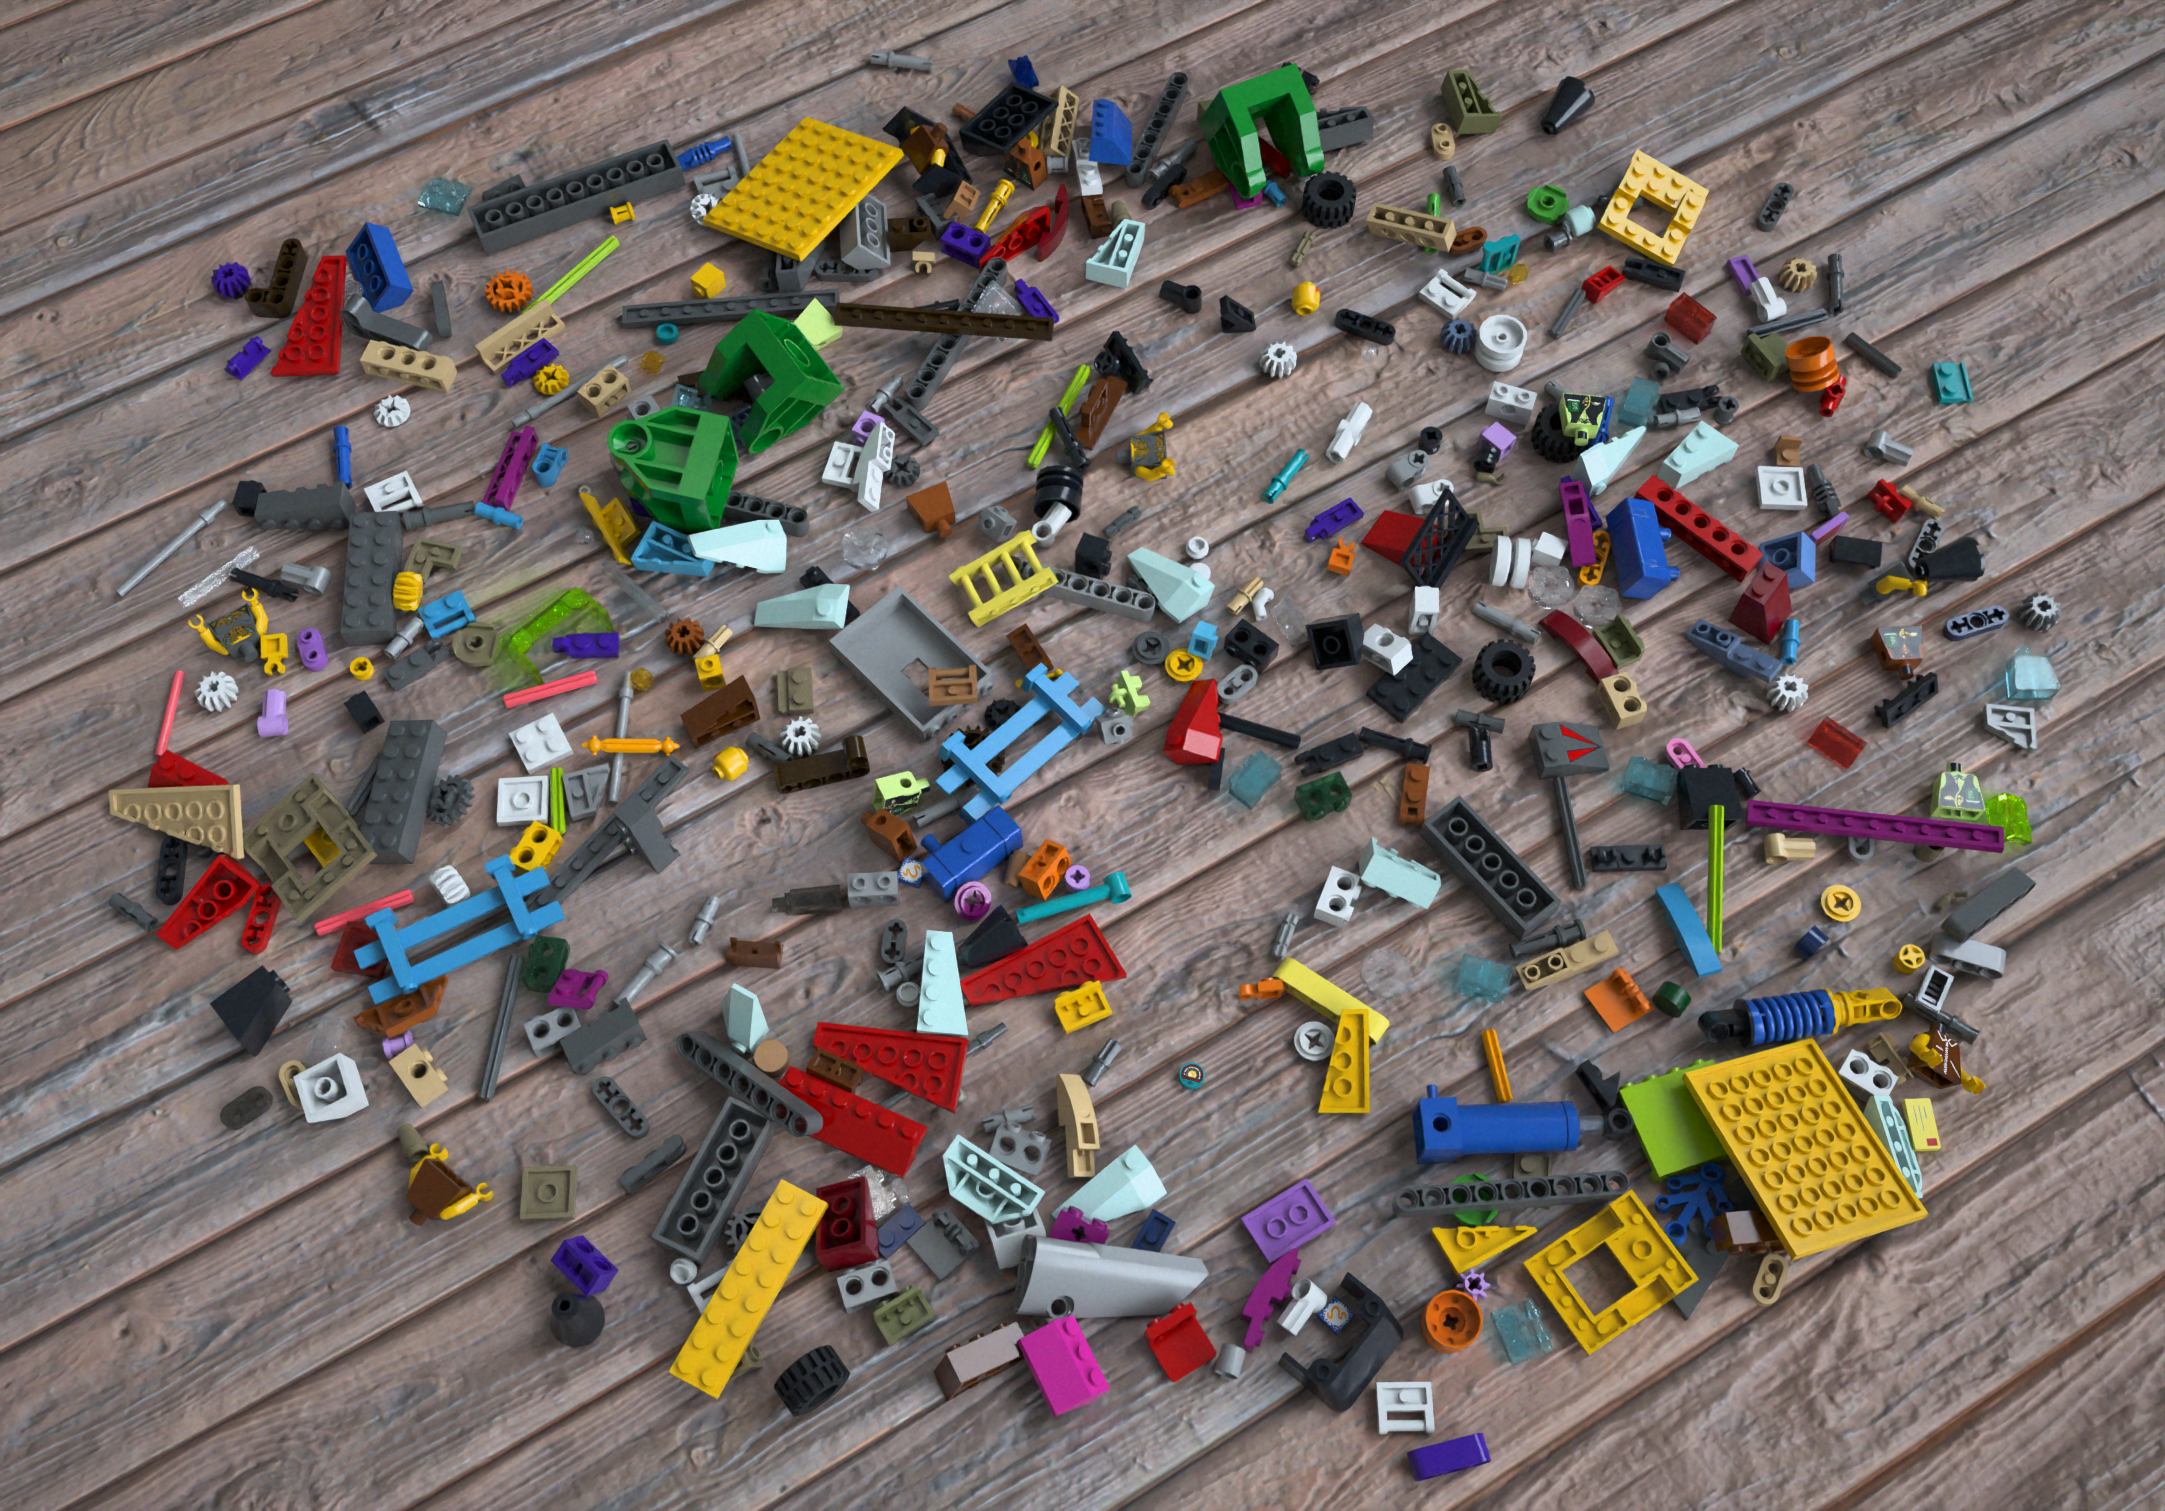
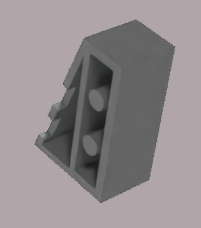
M1366 106L1340 107L1339 111H1327L1326 108H1320V112H1316L1320 144L1323 152L1373 138L1374 118Z
M825 238L802 262L777 253L776 277L780 293L803 290L826 246Z
M637 793L613 812L617 820L615 825L621 831L619 835L625 841L623 843L631 854L637 853L658 874L680 856L679 851L670 844L672 842L671 838L668 835L665 837L662 835L661 829L664 827L654 810Z
M626 997L619 1001L621 1006L611 1013L605 1010L599 1014L601 1019L593 1025L584 1024L560 1040L562 1048L577 1075L588 1073L601 1062L612 1061L619 1056V1053L627 1049H635L643 1041L647 1040Z

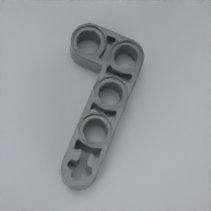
M353 294L341 311L348 329L353 334L367 340L384 341L391 345L405 346L416 351H426L433 341L432 335L422 328L374 312L370 303L358 294Z

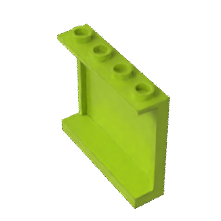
M1699 1059L1690 1063L1688 1068L1681 1070L1680 1067H1675L1668 1070L1664 1076L1657 1077L1655 1074L1643 1079V1083L1634 1085L1633 1082L1619 1087L1616 1101L1621 1100L1624 1109L1629 1111L1633 1117V1129L1652 1168L1648 1175L1653 1184L1666 1180L1671 1176H1678L1699 1169L1706 1163H1716L1730 1158L1682 1080L1686 1072L1715 1065L1713 1059L1706 1062L1703 1059Z

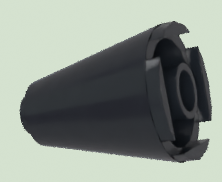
M1567 76L1559 82L1541 120L1542 130L1546 134H1558L1594 105V94L1591 89L1587 91L1584 88L1585 83L1583 81Z
M1966 536L1917 560L1914 572L1923 582H1975L1978 580V577L1984 574L1985 556L1976 547L1979 543L1974 538Z
M1000 904L958 947L960 953L957 954V957L964 967L969 965L972 969L1022 950L1029 945L1024 936L1020 934L1010 915Z
M582 1292L558 1295L554 1299L551 1309L550 1324L552 1333L559 1342L571 1348L593 1343L600 1336L605 1326V1314L602 1304L594 1296H586Z

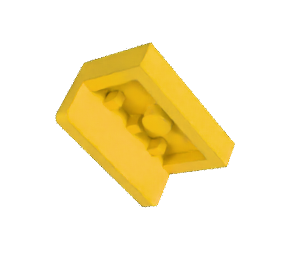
M1092 981L1085 982L1079 989L1073 992H1062L1053 1000V1009L1066 1035L1112 1015V1010L1101 990L1102 985L1100 981L1094 983Z

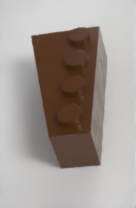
M1762 1211L1726 1212L1709 1220L1717 1252H1729V1255H1739L1746 1251H1750L1751 1255L1767 1252V1250H1771L1772 1254L1787 1252Z

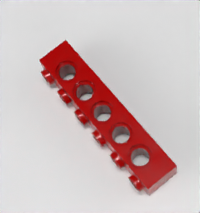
M1654 475L1637 490L1634 499L1653 502L1660 525L1664 528H1669L1671 533L1740 583L1752 573L1764 555L1758 548L1750 545L1737 533L1729 530L1719 520L1708 515L1701 507L1694 505L1681 493L1676 492L1663 480L1658 479Z

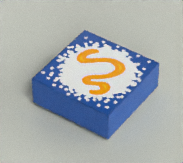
M904 857L898 872L900 883L920 888L924 879L920 861Z
M1335 1296L1316 1317L1337 1336L1354 1318L1355 1314Z

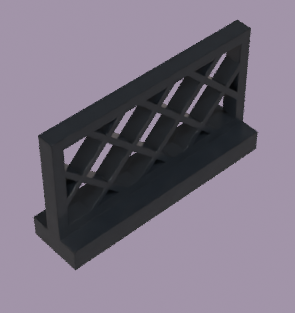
M1450 489L1443 490L1399 561L1416 584L1414 589L1415 587L1430 586L1440 590L1480 525L1476 518L1468 516ZM1448 500V511H1445V503ZM1448 515V527H1444V517ZM1437 517V529H1433L1434 521ZM1437 533L1436 545H1433V534ZM1426 536V547L1422 548V540ZM1422 552H1426L1425 563L1421 564ZM1415 554L1414 566H1411L1409 561ZM1425 568L1424 572L1421 575V569Z

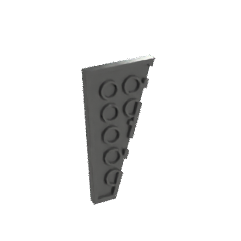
M1742 1177L1723 1189L1727 1200L1732 1203V1212L1760 1209ZM1713 1196L1708 1202L1714 1217H1717V1201ZM1720 1207L1723 1211L1728 1210L1727 1207ZM1699 1208L1686 1228L1687 1236L1685 1242L1675 1246L1699 1278L1697 1282L1670 1300L1685 1321L1689 1319L1729 1257V1252H1717L1714 1238L1705 1235L1704 1220ZM1672 1234V1235H1671V1236H1673V1237H1680V1236L1677 1235V1234Z

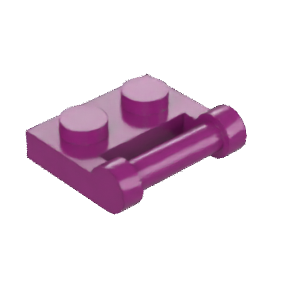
M564 969L548 995V1005L585 1010L591 1009L595 1004V996L600 987L604 986L608 980V974L603 970L589 973L576 969ZM586 985H590L586 993L582 994Z

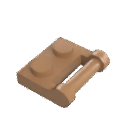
M969 665L967 668L936 670V667L928 669L930 706L978 703L976 665ZM969 677V678H967V679H953V680H938V681H937V679H943V678Z

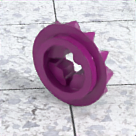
M978 881L965 882L964 885L957 888L958 891L953 897L955 905L953 908L960 917L973 921L982 918L988 912L991 906V894L984 884ZM973 894V897L980 902L972 903L970 907V904L964 899L971 898Z

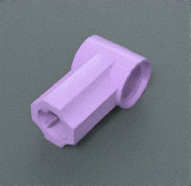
M270 689L264 693L262 716H259L257 721L258 732L261 737L288 734V720L285 715L287 695L284 691Z

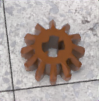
M678 617V623L670 622V629L665 630L666 646L670 648L673 654L678 652L681 658L685 653L692 657V651L698 652L700 645L705 643L704 630L700 627L697 620L692 622L687 617L685 621H682Z

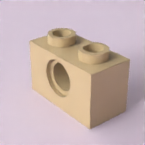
M414 1043L391 1059L389 1063L417 1103L424 1108L449 1090L444 1083L448 1078L440 1067L433 1068L431 1062L434 1059L426 1048L420 1050L416 1043ZM426 1070V1073L423 1077L416 1078V1075L420 1071Z

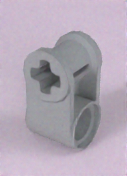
M1422 450L1412 451L1401 460L1391 464L1387 468L1385 475L1398 490L1402 491L1425 475L1429 457Z

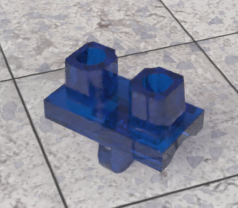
M1028 56L1018 57L1017 60H1008V66L1016 84L1034 91V87L1039 86V81Z

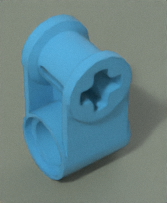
M548 443L542 444L539 454L532 465L539 486L551 487L555 484L562 468L567 462V448L562 447L559 449L551 447Z

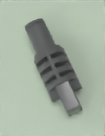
M1815 463L1808 466L1806 470L1813 484L1811 490L1821 512H1826L1829 520H1831L1840 513L1838 507H1841V503L1831 481L1825 479L1820 465Z

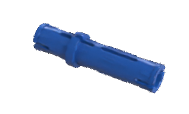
M336 426L333 429L335 437L333 452L336 455L337 482L344 481L346 487L350 489L352 488L350 463L352 447L349 443V429L346 426Z

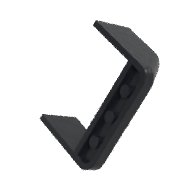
M904 106L882 129L898 139L899 147L905 153L901 146L911 136V129L921 125L935 127L937 123ZM947 132L943 138L949 146V151L945 157L943 167L934 163L911 185L913 189L924 195L934 193L936 197L933 199L954 194L962 181L970 185L973 183Z
M1349 1272L1344 1276L1340 1286L1360 1301L1358 1306L1359 1315L1370 1326L1344 1360L1337 1367L1330 1360L1319 1358L1313 1361L1308 1369H1306L1288 1353L1284 1352L1278 1363L1280 1367L1336 1412H1346L1352 1407L1398 1347L1404 1335L1402 1326L1385 1302Z

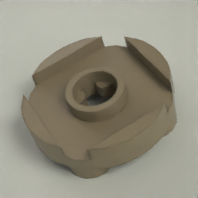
M473 622L467 624V628L462 631L456 632L452 640V649L461 664L469 667L490 666L495 662V658L500 653L501 640L491 625L484 622ZM477 641H480L481 646L479 648H474L471 646L472 644H476Z

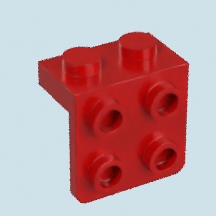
M1191 1302L1185 1306L1183 1303L1176 1305L1169 1311L1171 1315L1163 1320L1160 1317L1155 1318L1146 1325L1148 1329L1144 1332L1146 1342L1171 1382H1177L1213 1360L1217 1354L1197 1321V1311Z

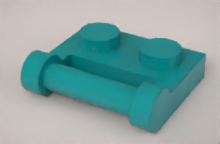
M1513 234L1509 237L1505 236L1497 242H1485L1482 250L1484 254L1481 265L1478 266L1477 270L1482 272L1489 271V274L1495 275L1512 268L1521 241L1519 236ZM1494 254L1492 264L1489 265V264H1490V261H1491V257H1492V255Z

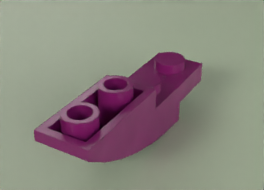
M1582 480L1560 483L1559 492L1572 567L1595 565L1596 557L1592 528Z
M1294 1248L1276 1261L1262 1276L1251 1293L1240 1319L1250 1323L1242 1349L1252 1353L1254 1345L1257 1347L1261 1345L1265 1331L1260 1330L1263 1320L1269 1321L1274 1307L1269 1305V1302L1280 1306L1282 1299L1288 1300L1293 1286L1288 1283L1290 1275L1297 1274L1301 1262L1300 1259H1297L1299 1250Z

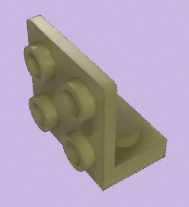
M1755 332L1747 336L1741 353L1767 383L1790 371L1785 357V350L1788 345L1776 332L1763 339H1760Z

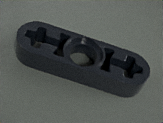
M1178 163L1175 164L1145 192L1141 204L1149 210L1155 209L1169 195L1168 191L1173 185L1179 186L1184 181L1187 169Z
M1341 309L1336 314L1335 326L1341 331L1384 346L1390 345L1394 341L1396 330L1391 324L1349 309ZM1361 324H1367L1371 327V329L1362 330L1359 326Z
M174 836L166 837L161 844L156 896L165 905H174L183 896L188 846L184 840ZM175 844H178L179 847H175L173 854L170 848H174ZM178 865V870L175 874L166 875V870L169 866ZM171 887L174 892H171L169 897H167L165 893H169Z

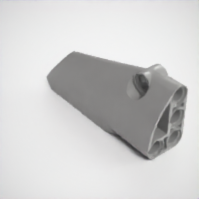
M1026 1234L1021 1248L1013 1310L1015 1314L1056 1320L1073 1314L1075 1318L1162 1315L1169 1312L1189 1295L1209 1273L1199 1258ZM1058 1299L1060 1303L1059 1310L1052 1313L1051 1305Z

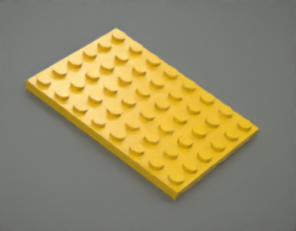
M805 117L703 218L704 225L802 262L903 158V151L900 148Z
M1813 1037L1686 1072L1683 1075V1082L1792 1261L1924 1219L1928 1214Z

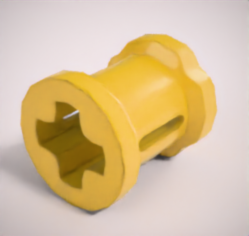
M630 201L620 207H609L615 226L619 222L629 219L632 221L636 220Z

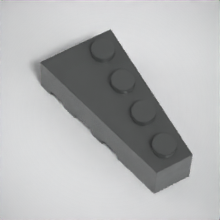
M338 481L335 486L330 487L325 483L318 484L316 489L310 490L305 487H298L295 492L279 490L259 493L254 517L261 529L343 530L349 529L350 515L356 512V504L344 481Z

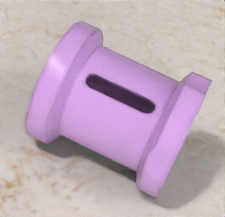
M409 1030L402 1035L390 1039L382 1038L386 1057L391 1059L393 1055L402 1053L414 1044Z

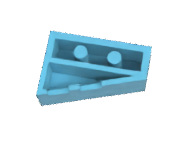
M655 521L651 522L630 559L637 570L708 577L716 563L715 561L695 557L687 535Z

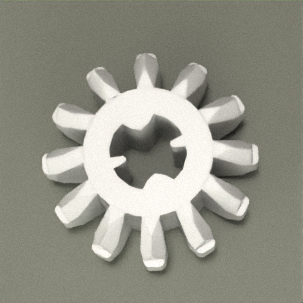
M1277 341L1273 345L1267 343L1265 349L1261 351L1260 367H1263L1264 373H1270L1271 378L1274 375H1278L1280 379L1283 374L1289 376L1291 370H1294L1296 367V352L1293 351L1292 346L1286 347L1285 341L1282 344H1278Z
M212 671L210 677L203 676V682L196 683L198 689L194 692L198 703L211 712L215 709L222 712L225 706L231 708V701H237L238 687L234 679L222 671L218 675Z
M1784 671L1780 676L1776 674L1772 681L1768 683L1766 699L1772 700L1771 706L1778 705L1779 711L1786 708L1790 713L1794 708H1801L1803 702L1808 698V693L1806 692L1808 685L1802 684L1803 678H1795V672L1788 676Z
M799 716L796 722L790 718V725H783V732L780 733L783 749L788 750L790 755H794L797 752L800 758L804 752L811 756V749H818V742L821 740L818 725L813 724L810 718L803 721V718Z
M452 866L440 867L430 876V882L434 891L447 907L455 906L470 897L469 888Z

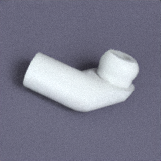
M1261 588L1252 600V607L1257 621L1267 618L1264 605L1274 597L1271 589Z

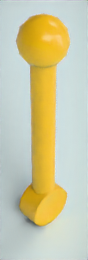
M1056 669L1054 673L1047 674L1046 676L1049 679L1053 677L1059 678L1063 675V672L1060 669ZM1019 679L1016 681L1017 689L1022 690L1021 684L1023 680Z

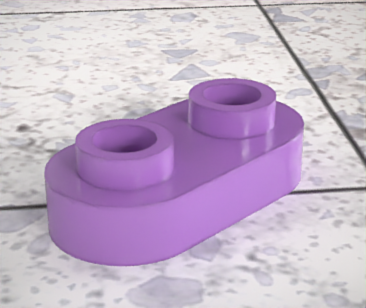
M315 628L303 629L297 636L302 662L309 671H321L328 664L323 637Z

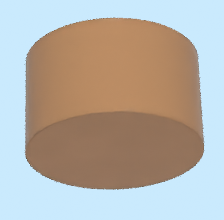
M764 1041L756 1048L754 1053L757 1068L770 1078L781 1076L789 1067L790 1059L787 1049L779 1041Z

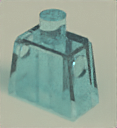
M2029 646L2017 648L2015 650L2017 656L2013 657L2005 668L2007 700H2051L2061 688L2046 656H2032Z

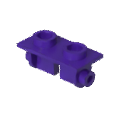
M251 337L250 341L243 347V351H239L231 360L227 361L228 364L224 370L242 380L271 352V349L262 345L263 341L260 337Z

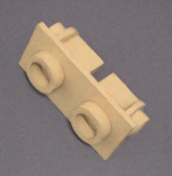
M1880 1032L1879 1034L1882 1039L1879 1041L1876 1038L1867 1042L1869 1045L1868 1050L1879 1063L1888 1058L1890 1063L1886 1064L1885 1067L1889 1068L1894 1075L1899 1077L1896 1082L1899 1086L1907 1081L1904 1076L1907 1074L1911 1078L1914 1076L1911 1070L1907 1069V1057L1900 1058L1895 1050L1899 1047L1890 1035L1885 1037Z

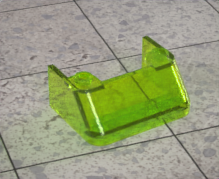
M564 588L501 637L500 645L503 651L537 685L544 684L540 672L525 654L532 649L535 641L573 611L584 608L608 632L613 633L614 628L608 612L585 590L581 588Z

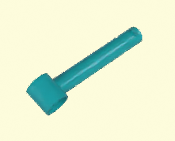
M1115 872L1103 879V885L1015 910V914L1020 925L1108 898L1112 904L1123 903L1129 900L1132 894L1124 873Z

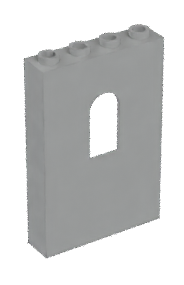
M900 585L829 640L831 652L924 743L930 738H935L945 725L953 723L962 711L970 709L974 704L930 706L929 697L924 695L902 673L904 669L917 659L927 668L936 667V670L967 668L969 665H976L978 698L982 695H987L994 687V674ZM969 677L943 678L940 680L967 679Z

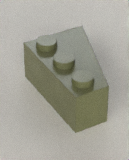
M1448 70L1440 89L1456 134L1495 133L1503 115L1500 111L1496 112L1491 106L1492 101L1489 97L1485 98L1480 92L1481 87L1467 70Z

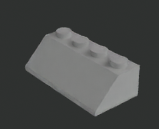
M867 194L839 222L841 260L857 270L888 268L891 262L887 205Z

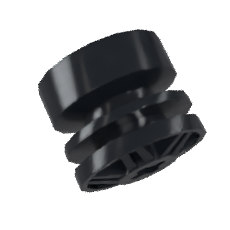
M1052 465L1041 469L1037 474L1034 498V513L1037 517L1042 519L1055 501H1057L1072 512L1066 523L1077 520L1081 514V496L1084 484L1082 474L1074 468L1063 465Z

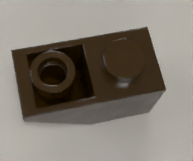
M930 216L887 219L890 252L912 251L931 236Z

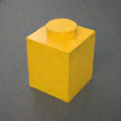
M708 262L690 278L692 291L698 298L713 299L726 287L724 272Z

